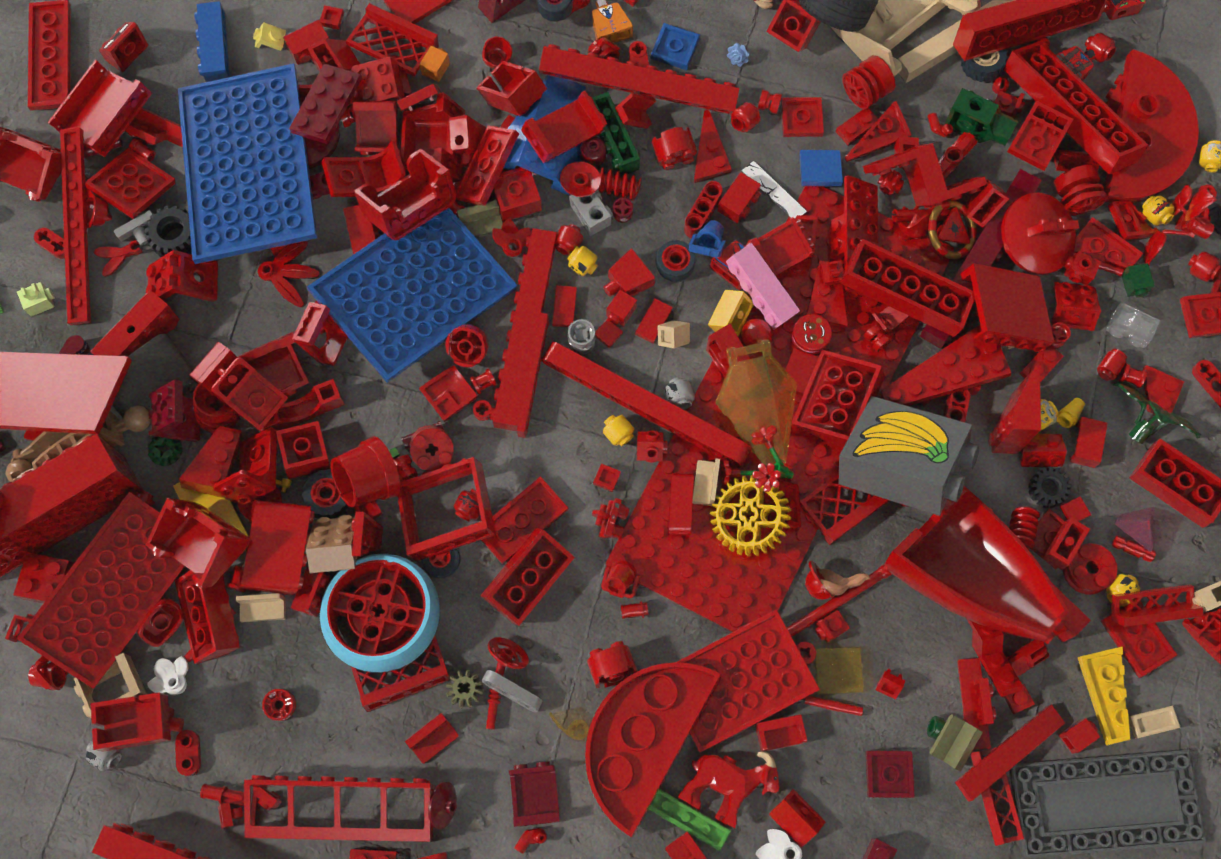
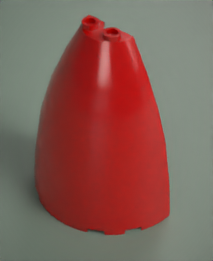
M965 486L958 502L947 499L940 516L933 514L920 529L915 528L891 552L885 562L884 568L912 589L950 612L992 629L1043 641L1048 645L1056 635L1053 630L1055 629L1058 632L1067 622L1064 620V617L1069 613V610L1038 561L993 511Z

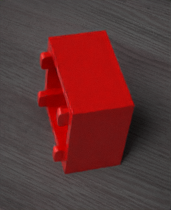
M519 167L500 174L493 193L503 222L508 218L515 219L542 211L541 199L531 171Z

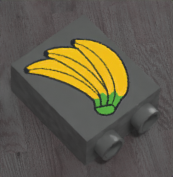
M871 396L839 455V485L940 516L947 499L958 502L965 483V476L959 475L962 468L972 471L976 464L980 446L970 443L972 424Z

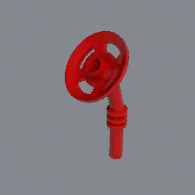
M494 637L488 643L490 654L498 661L495 672L499 675L504 676L506 666L513 669H523L527 666L529 662L528 655L517 643L503 637ZM498 645H503V646H506V647H505V648H499ZM489 689L491 694H488L490 699L487 700L489 708L486 729L495 730L498 704L501 703L499 701L501 696L497 691Z

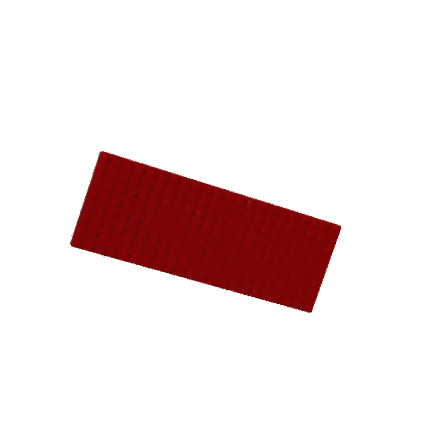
M805 186L797 200L807 211L803 216H818L814 258L809 257L776 276L800 312L776 329L770 326L773 332V341L767 349L751 350L742 343L753 365L763 376L761 389L739 401L714 361H712L695 393V400L691 407L686 410L692 415L742 440L752 448L741 468L729 464L732 469H740V471H760L758 468L760 463H764L767 466L768 463L774 464L776 462L771 451L766 448L764 443L754 445L751 442L753 439L751 434L759 432V429L763 426L766 429L771 425L777 427L778 432L772 440L774 443L773 447L784 463V466L794 473L791 479L777 478L780 483L789 482L799 485V501L839 473V455L843 450V447L831 444L793 426L791 423L802 395L779 387L793 348H795L792 342L794 325L799 318L807 315L819 261L831 262L841 260L845 272L844 257L838 260L832 259L830 248L831 220L844 214V196L822 186ZM878 212L879 247L936 274L943 275L950 259L942 256L935 250L928 235L919 239L911 238L900 230L898 222H893L891 218ZM940 241V243L949 251L954 252V248L952 246ZM843 285L848 327L845 329L831 325L832 338L826 351L881 365L885 377L877 398L882 399L881 390L889 385L920 321L909 316L891 332L884 330L893 340L884 349L876 352L872 347L873 344L867 341L863 335L878 323L872 314L874 312L880 313L888 306L872 298L846 291L845 285ZM753 305L745 323L751 319H762L765 321V318L760 309ZM674 434L667 446V453L663 454L662 461H659L624 527L622 537L618 539L607 559L606 566H611L615 561L619 560L631 563L635 567L637 574L640 575V585L734 632L776 609L777 611L779 610L818 527L800 505L801 527L783 528L782 530L786 533V536H778L781 543L774 541L775 549L767 546V553L759 549V556H756L753 550H751L750 556L745 554V550L742 555L737 554V548L734 552L729 550L730 544L727 547L723 546L722 542L724 539L718 540L716 536L719 533H715L712 530L717 525H713L710 522L716 519L710 512L717 509L713 506L692 503L691 535L669 534L672 473L694 474L695 483L697 461L715 462L716 458H718ZM720 459L716 495L722 497L723 493L720 489L722 488L727 491L729 488L722 487V475L724 473L720 471L721 465L723 466V460ZM740 475V477H732L729 483L732 486H734L735 478L741 483L742 476H745L748 479V481H750L751 475ZM828 486L825 489L824 497L833 498L838 488ZM751 490L748 493V499H753L757 494V490ZM740 492L729 503L740 504ZM764 492L763 505H766L765 492ZM715 498L714 503L718 504L719 501ZM811 499L806 502L811 510L820 511L821 500ZM824 501L823 512H827L830 501ZM727 511L725 514V519H731L733 517L734 511ZM751 512V515H747V518L750 520V517L755 514ZM726 525L730 535L737 539L738 527ZM761 528V540L766 538L773 529ZM750 532L745 535V542H750L753 539V533Z

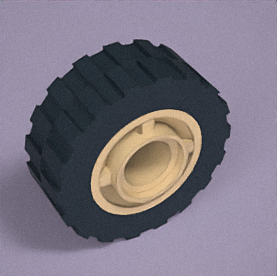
M1003 49L964 61L962 58V70L966 73L967 77L972 78L974 81L990 82L991 80H996L998 76H1001L1006 65L1007 51Z

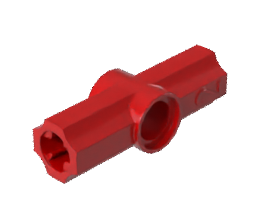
M963 132L939 160L944 180L958 168L962 160L976 146L978 141L970 132Z

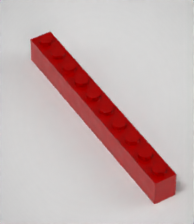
M553 44L543 47L539 66L540 74L730 115L736 109L740 88L735 87L736 85L733 83L724 82V85L718 84L714 79L705 78L700 80L696 79L697 76L692 74L681 76L677 75L676 71H658L657 67L650 65L644 68L632 61L621 63L619 59L607 57V59L599 58V55L595 53L579 54V50L571 48L568 51L561 50L560 46Z
M532 228L531 235L527 236L526 247H528V252L523 255L522 266H525L524 272L519 274L518 285H521L520 291H516L514 303L517 306L516 310L511 312L510 322L513 323L512 330L508 329L506 342H509L508 349H504L502 361H505L504 369L500 368L498 381H501L500 388H496L494 400L497 401L496 408H492L490 420L493 421L494 428L517 431L540 312L543 313L556 250L555 240L557 232Z

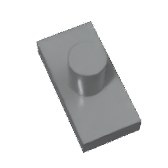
M149 210L115 229L114 233L117 238L122 242L134 235L140 246L147 244L145 228L147 227L146 222L151 221V211Z

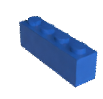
M220 1L197 4V12L194 13L196 24H198L196 38L200 45L197 46V54L201 60V63L198 64L199 74L204 77L206 82L230 77L226 18L223 6Z

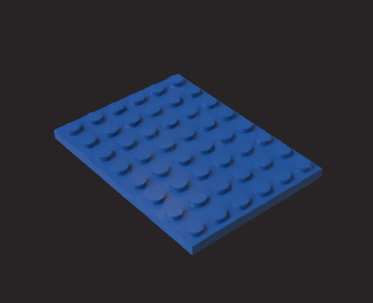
M447 208L399 240H392L384 233L308 285L307 290L319 304L330 308L329 316L388 383L446 341L447 336L453 329L471 323L516 290L518 285L451 209Z

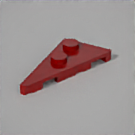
M897 101L891 104L861 140L850 150L845 157L846 162L895 144L898 137H911L912 134Z
M709 109L704 110L694 183L731 173L732 170Z

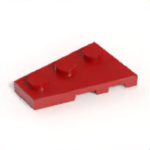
M1094 217L1090 219L1077 235L1074 248L1075 252H1086L1093 258L1123 268L1124 270L1128 266H1133L1143 254Z
M356 512L355 519L352 520V531L354 532L352 556H362L369 553V551L381 549L383 527L365 512Z

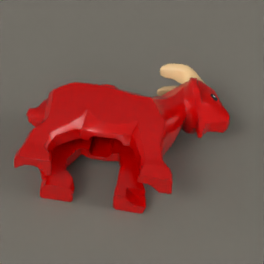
M758 752L757 756L763 758L766 764L750 770H743L735 765L736 760L726 755L724 758L717 755H703L698 761H692V767L697 771V774L686 784L678 798L700 810L701 793L710 787L724 795L723 802L715 819L736 829L738 823L737 813L742 802L760 783L764 785L762 795L767 792L775 794L779 792V776L774 758L767 752Z

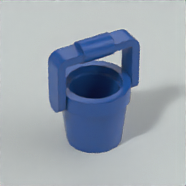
M715 220L708 221L698 234H693L689 243V251L706 256L720 257L726 244V240H722L724 233L723 225Z

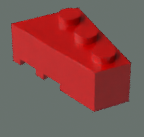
M731 323L709 335L706 351L739 401L761 389L763 376L753 365L750 356L744 349Z

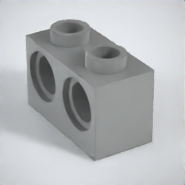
M598 190L587 197L569 196L570 206L590 236L611 225L612 212L607 205L604 206L602 203V197ZM586 199L591 200V202L587 204L583 203L582 201ZM599 215L602 218L597 220L592 217Z

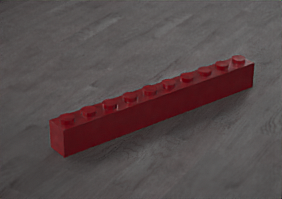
M1020 168L1006 192L1009 200L987 223L953 282L973 291L972 282L962 281L960 273L973 263L991 266L993 262L998 263L1004 253L1000 251L1004 245L1001 224L1006 210L1019 197L1029 193H1039L1041 188L1038 186L1042 181L1041 179ZM927 324L919 336L940 349L944 343L949 345L953 336Z

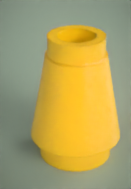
M1074 398L1058 412L1057 422L1064 428L1075 426L1085 406V402L1080 398Z

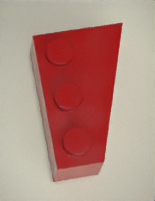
M219 426L179 478L181 488L224 498L221 493L213 490V485L231 476L240 443L242 442L241 430Z

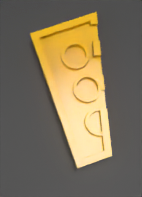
M1123 647L1078 657L1106 745L1130 740L1129 717L1125 700L1127 694L1126 688H1124L1123 677L1125 670L1124 665H1122Z

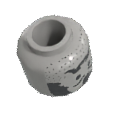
M674 378L665 388L668 402L683 410L691 407L695 400L693 388L688 380Z
M93 740L86 748L87 762L100 771L114 769L122 757L121 749L105 752L93 750Z

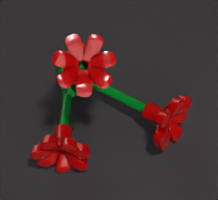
M771 425L766 429L763 426L759 429V432L751 434L753 438L751 442L754 445L764 443L766 448L771 451L776 462L774 464L768 463L767 466L764 463H760L758 465L760 471H740V469H732L729 461L723 459V466L721 465L720 467L721 473H724L722 475V487H728L727 483H729L732 477L752 475L753 478L758 479L755 482L756 487L761 488L764 486L763 490L769 492L772 486L777 488L780 485L777 478L791 479L793 477V471L784 466V463L773 447L774 443L772 440L778 432L777 427Z

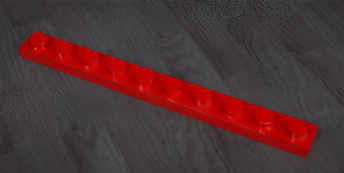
M80 127L60 130L67 324L71 326L91 323L83 130Z

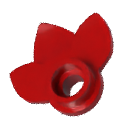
M511 218L504 221L501 229L493 228L492 230L494 241L502 247L504 253L509 257H517L522 252V247L526 246L527 236L531 235L530 228L518 230ZM509 245H512L514 250H511Z

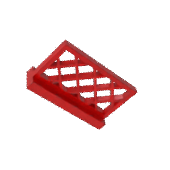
M369 3L365 8L366 14L347 38L346 45L376 59L386 58L389 53L399 52L400 57L395 58L398 61L399 69L415 76L420 70L419 64L430 46L439 47L438 35ZM367 22H370L376 26L375 28L366 30L364 28ZM389 31L393 35L382 38L381 32ZM378 33L379 39L368 40L367 35ZM365 36L366 41L357 43L354 40L356 37ZM405 38L410 42L409 44L399 46L398 40ZM395 41V47L385 48L384 43ZM382 44L383 49L374 51L370 46ZM422 46L426 48L425 52L416 54V47ZM412 48V55L402 56V50ZM416 60V65L414 68L405 65V62Z
M838 473L799 502L825 536L826 542L831 545L891 500L875 495L871 497V494H868L866 502H855L856 491L859 490L839 485V481L838 484L834 483L839 479ZM828 486L838 488L837 498L824 497L825 489ZM841 488L853 490L852 501L840 499ZM811 499L821 500L820 511L811 510L806 502ZM824 501L836 502L835 513L823 512ZM839 503L851 505L848 515L838 514ZM822 515L834 517L833 526L829 529H826L821 523Z
M436 635L432 639L429 650L426 649L424 651L427 654L422 664L415 661L410 663L419 667L416 675L410 677L404 674L409 664L405 665L401 672L396 670L388 671L398 675L395 683L391 685L383 682L388 672H383L380 680L370 677L371 672L367 671L366 674H363L351 666L361 697L362 707L367 712L451 680ZM410 637L384 646L381 653L396 649ZM430 655L438 658L440 666L429 668L425 665ZM367 680L377 683L373 692L365 694L363 687Z

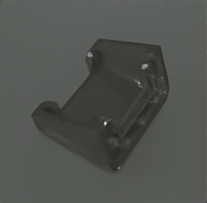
M163 333L154 337L128 356L132 362L112 406L122 418L125 411L131 406L140 405L150 410L152 409V403L149 394L173 380L183 381V390L185 392H194L199 384L189 376L194 368L167 334Z

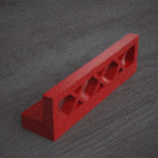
M1190 584L1132 593L1112 594L1111 620L1126 627L1203 616V607L1193 603L1194 586ZM1182 592H1186V602H1178L1176 600ZM1163 594H1166L1169 598L1163 605H1159L1157 600ZM1143 597H1147L1149 599L1148 603L1140 608L1137 603ZM1127 599L1130 604L1124 610H1119L1120 600Z
M995 748L971 753L973 766L983 759V755H988ZM1006 773L1000 777L1004 782V787L1000 793L992 789L991 786L981 793L995 846L1025 839ZM1005 790L1007 793V797L1002 795ZM993 793L998 795L996 800L994 799ZM1000 798H1003L1010 804L1011 809L1006 816L997 810L996 804ZM1011 813L1013 815L1014 821L1009 818ZM999 816H1001V817L1004 818V821L1002 822V824H1001V821H1000ZM1006 821L1016 826L1017 836L1005 838L1003 826Z

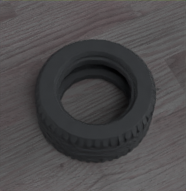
M799 0L800 5L811 16L824 24L847 32H857L865 28L878 4V0Z

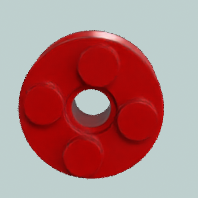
M1089 543L1080 546L1070 565L1063 569V573L1067 583L1075 591L1086 595H1093L1108 588L1114 582L1117 576V563L1108 549L1098 544ZM1086 565H1090L1093 568L1094 574L1087 571Z

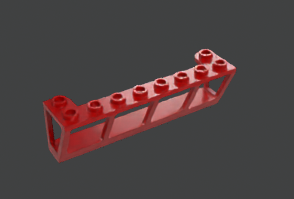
M252 775L251 780H244L245 838L433 842V826L429 820L428 807L430 797L436 786L431 784L430 780L414 778L413 783H404V778H390V782H381V778H367V782H358L357 777H344V781H335V777H321V781H312L310 776H298V781L289 780V776H275V780H271V777ZM251 786H253L252 808H251ZM287 786L288 825L286 827L255 826L256 801L258 797L254 793L258 787ZM295 786L334 787V827L295 826ZM341 787L380 788V828L341 827ZM388 788L424 790L423 829H389L387 827Z

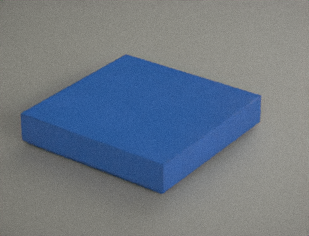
M663 23L650 59L688 70L699 42L700 34Z
M800 150L801 186H842L840 150Z

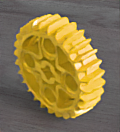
M752 475L750 481L745 476H742L741 483L736 478L734 479V486L727 483L729 488L727 491L722 488L720 489L723 496H715L719 503H712V506L717 510L710 512L712 516L716 517V519L710 521L713 525H717L712 529L713 532L719 533L716 538L720 541L724 539L722 545L725 547L730 544L729 550L732 552L737 548V554L742 555L745 550V554L750 556L751 550H753V553L759 556V549L764 553H767V546L775 549L773 542L781 543L778 536H786L782 529L790 528L785 523V520H791V517L785 513L791 511V508L784 506L789 501L787 498L781 499L785 493L783 491L777 492L779 487L774 488L772 486L769 492L763 490L764 486L757 488L755 485L756 478H753ZM751 490H757L756 496L753 499H748V493ZM740 492V504L729 503ZM764 492L771 496L776 506L763 505ZM729 510H733V517L731 519L726 520V512ZM751 512H753L755 515L751 516L749 520L747 515H751ZM771 512H776V519L771 522L768 521V515ZM726 525L738 527L737 539L730 535ZM761 528H774L766 538L761 540ZM752 532L754 535L753 539L750 542H745V535Z

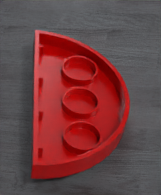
M1134 49L1125 59L1121 103L1117 108V115L1148 144V147L1137 163L1112 174L1107 173L1104 192L1107 195L1106 202L1109 203L1120 200L1135 203L1160 194L1175 183L1187 170L1194 157L1198 143L1197 113L1192 98L1184 84L1162 62Z
M674 662L650 666L639 670L621 681L610 691L598 707L592 719L586 741L585 761L588 781L593 795L605 815L614 825L631 838L635 835L720 680V673L690 663Z

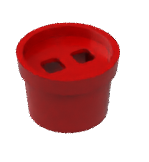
M372 436L362 441L358 447L331 460L333 481L339 495L349 507H355L377 499L386 500L399 495L400 480L397 467L388 448L378 437Z

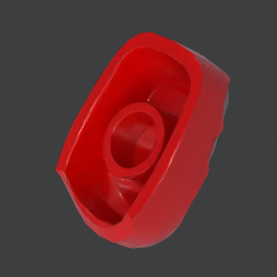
M161 599L154 604L141 622L138 629L139 637L153 647L163 645L176 632L183 621L180 606L171 599Z

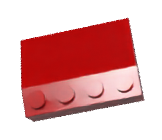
M822 350L791 424L831 444L844 448L871 396L877 397L885 377L882 366Z
M1034 367L1010 396L993 431L989 434L988 443L989 446H992V453L1018 454L1041 431L1040 367Z

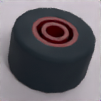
M537 0L539 13L548 21H562L572 12L573 0Z

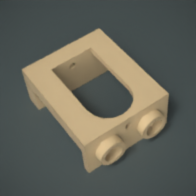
M125 653L115 657L117 661L111 665L98 683L100 684L122 673L130 692L116 699L133 696L139 697V695L147 694L131 656ZM75 677V692L79 698L82 697L84 702L82 708L85 715L91 718V703H95L92 698L94 689Z

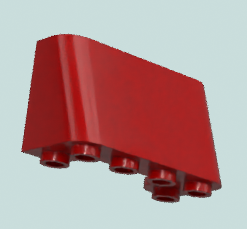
M261 500L253 501L249 521L251 523L249 535L251 540L247 547L245 564L241 567L238 588L290 596L295 594L298 589H302L304 576H301V569L306 566L307 554H304L311 533L308 532V526L312 524L314 519V511L311 510V506Z

